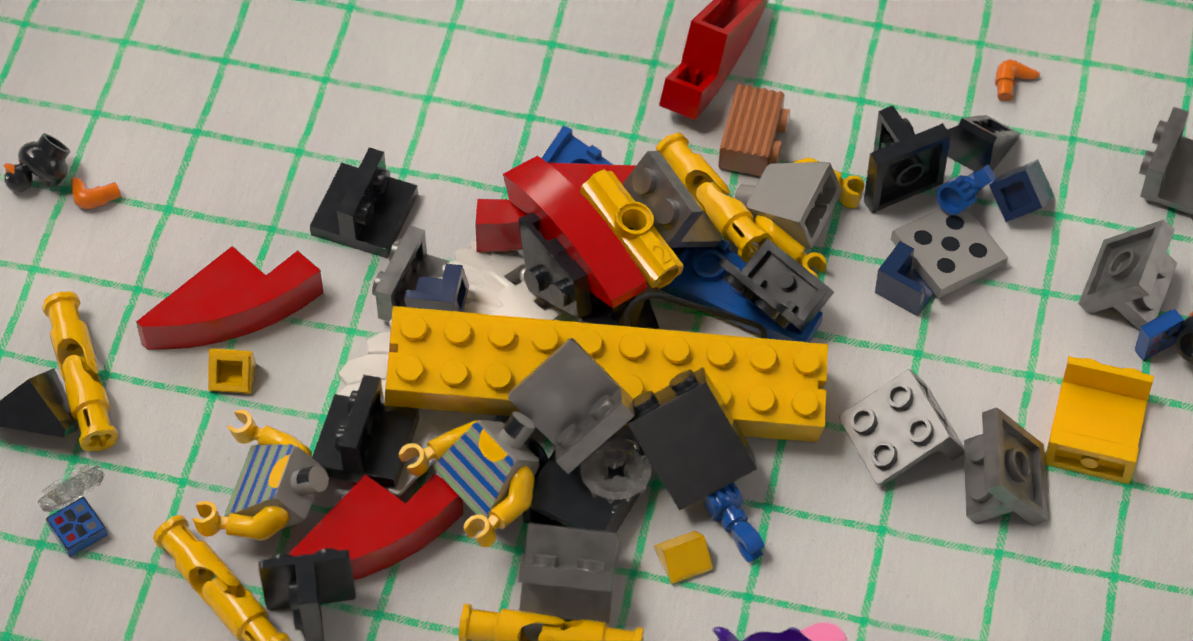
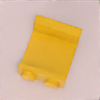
M1069 356L1046 450L1045 465L1130 484L1137 461L1138 443L1154 376L1142 373L1134 368H1119L1099 363L1091 358Z

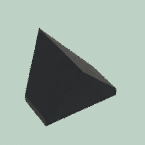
M988 115L964 117L959 125L947 129L951 134L948 157L972 171H979L988 164L992 171H994L1017 142L1021 133Z
M55 368L27 379L0 400V427L66 437L77 431L78 422L71 415L67 396Z

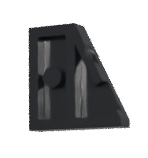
M532 212L518 218L526 269L524 281L528 290L578 319L592 313L588 276L575 260L570 258L566 249L557 238L549 241L545 240L539 232L540 218Z

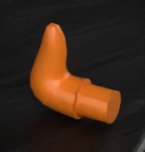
M1012 59L1003 61L996 71L995 85L997 86V98L1001 101L1011 100L1013 98L1015 78L1033 80L1038 78L1040 73Z
M73 177L71 179L73 200L82 209L104 206L107 202L121 197L116 182L102 187L97 186L87 189L85 183L80 178Z

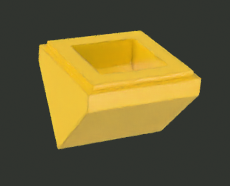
M210 348L208 391L251 394L257 364L253 351Z
M695 530L654 545V549L671 585L712 570L705 536Z

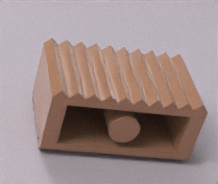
M742 83L737 85L720 145L718 168L762 176L768 165L779 162L782 141L776 139L778 132L786 133L790 117V109L784 108L785 94L782 91H768L766 88L760 89L757 86L752 88L750 85L744 86Z

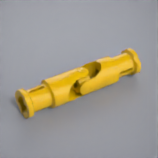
M677 132L664 137L656 146V151L662 154L703 212L707 214L716 230L725 240L734 243L738 248V256L743 262L748 263L767 238L771 242L773 238L767 231L760 230L756 226L754 216L741 201L728 195L731 193L728 186L700 154L693 153L688 147V139L682 133Z
M72 291L56 292L45 298L42 310L45 316L49 317L52 326L50 339L62 378L65 381L71 415L79 423L81 431L79 438L80 447L87 452L103 451L113 446L119 435L117 429L111 425L109 420V400L105 387L98 378L99 368L88 327L85 322L81 321L78 311L81 302L79 296Z
M183 515L173 516L158 527L153 535L156 546L160 549L165 548L176 561L175 568L200 597L212 607L215 614L238 640L291 641V638L286 633H279L268 620L269 613L249 590L242 586L235 574L206 541H199L189 530L188 521Z
M464 603L458 634L459 641H530L526 638L523 627L532 623H543L538 641H643L644 627H637L635 631L610 628L607 627L606 622L585 619L564 622L562 618L557 616L504 608L500 612L473 609L472 604Z

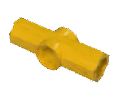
M603 169L593 174L581 186L580 193L590 202L623 244L651 288L661 289L682 273L684 265L653 226L654 216L652 211L645 204L635 202L612 171Z

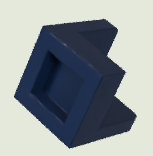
M1039 160L1003 173L989 184L1005 222L1041 209L1054 198L1053 191Z
M899 241L878 269L875 293L918 317L935 293L917 271L912 268L914 248Z
M446 263L442 279L420 277L416 290H407L404 300L407 307L463 312L470 286L463 265Z

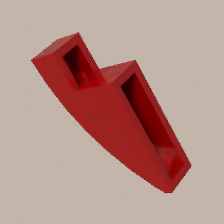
M712 0L697 14L690 23L681 63L665 78L659 106L696 120L707 108L730 75L749 42L769 0Z
M537 155L503 173L509 201L525 213L530 214L533 212L540 218V234L546 241L557 238L566 249L570 258L575 260L587 274L589 291L614 308L648 289L647 281L605 220L573 184L553 166Z
M548 163L571 182L579 192L581 186L593 174L603 169L612 171L621 184H623L636 167V165ZM477 199L475 222L476 251L523 249L518 218L527 215V213L516 207L508 199Z
M231 246L136 321L141 345L147 350L193 348L221 343L271 326L301 310L324 293L321 270L297 250L270 273L265 275L237 249Z
M365 474L297 544L289 555L315 554L317 551L326 548L349 550L353 578L358 580L397 564L417 553L442 535L464 514L463 500L437 474H434L407 503L400 500Z

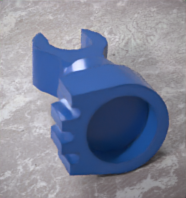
M989 164L968 176L960 175L941 185L936 192V199L940 208L948 214L956 215L976 202L978 190L997 179Z
M732 482L706 496L704 507L713 521H722L721 525L724 530L731 532L740 554L749 563L764 555L760 549L764 548L765 545L756 529L747 522L748 516L744 510L740 509L743 504V497L735 483Z

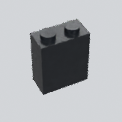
M704 367L695 372L692 370L681 372L671 379L669 386L656 393L647 391L633 400L634 417L627 424L679 511L757 470L753 450Z
M610 437L568 474L556 462L555 449L534 481L532 502L530 507L523 512V522L527 524L535 523L617 532L651 478V463L643 449L638 445L623 443Z

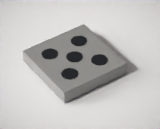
M941 208L893 230L890 239L895 246L901 241L914 248L912 266L938 298L1005 267L1008 261V256L967 208L956 215L948 214Z

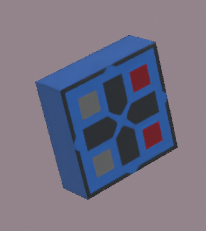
M1174 309L1141 326L1134 350L1137 355L1145 361L1176 344L1178 331L1184 322L1182 316Z
M84 496L45 518L48 527L69 558L108 535L106 527Z

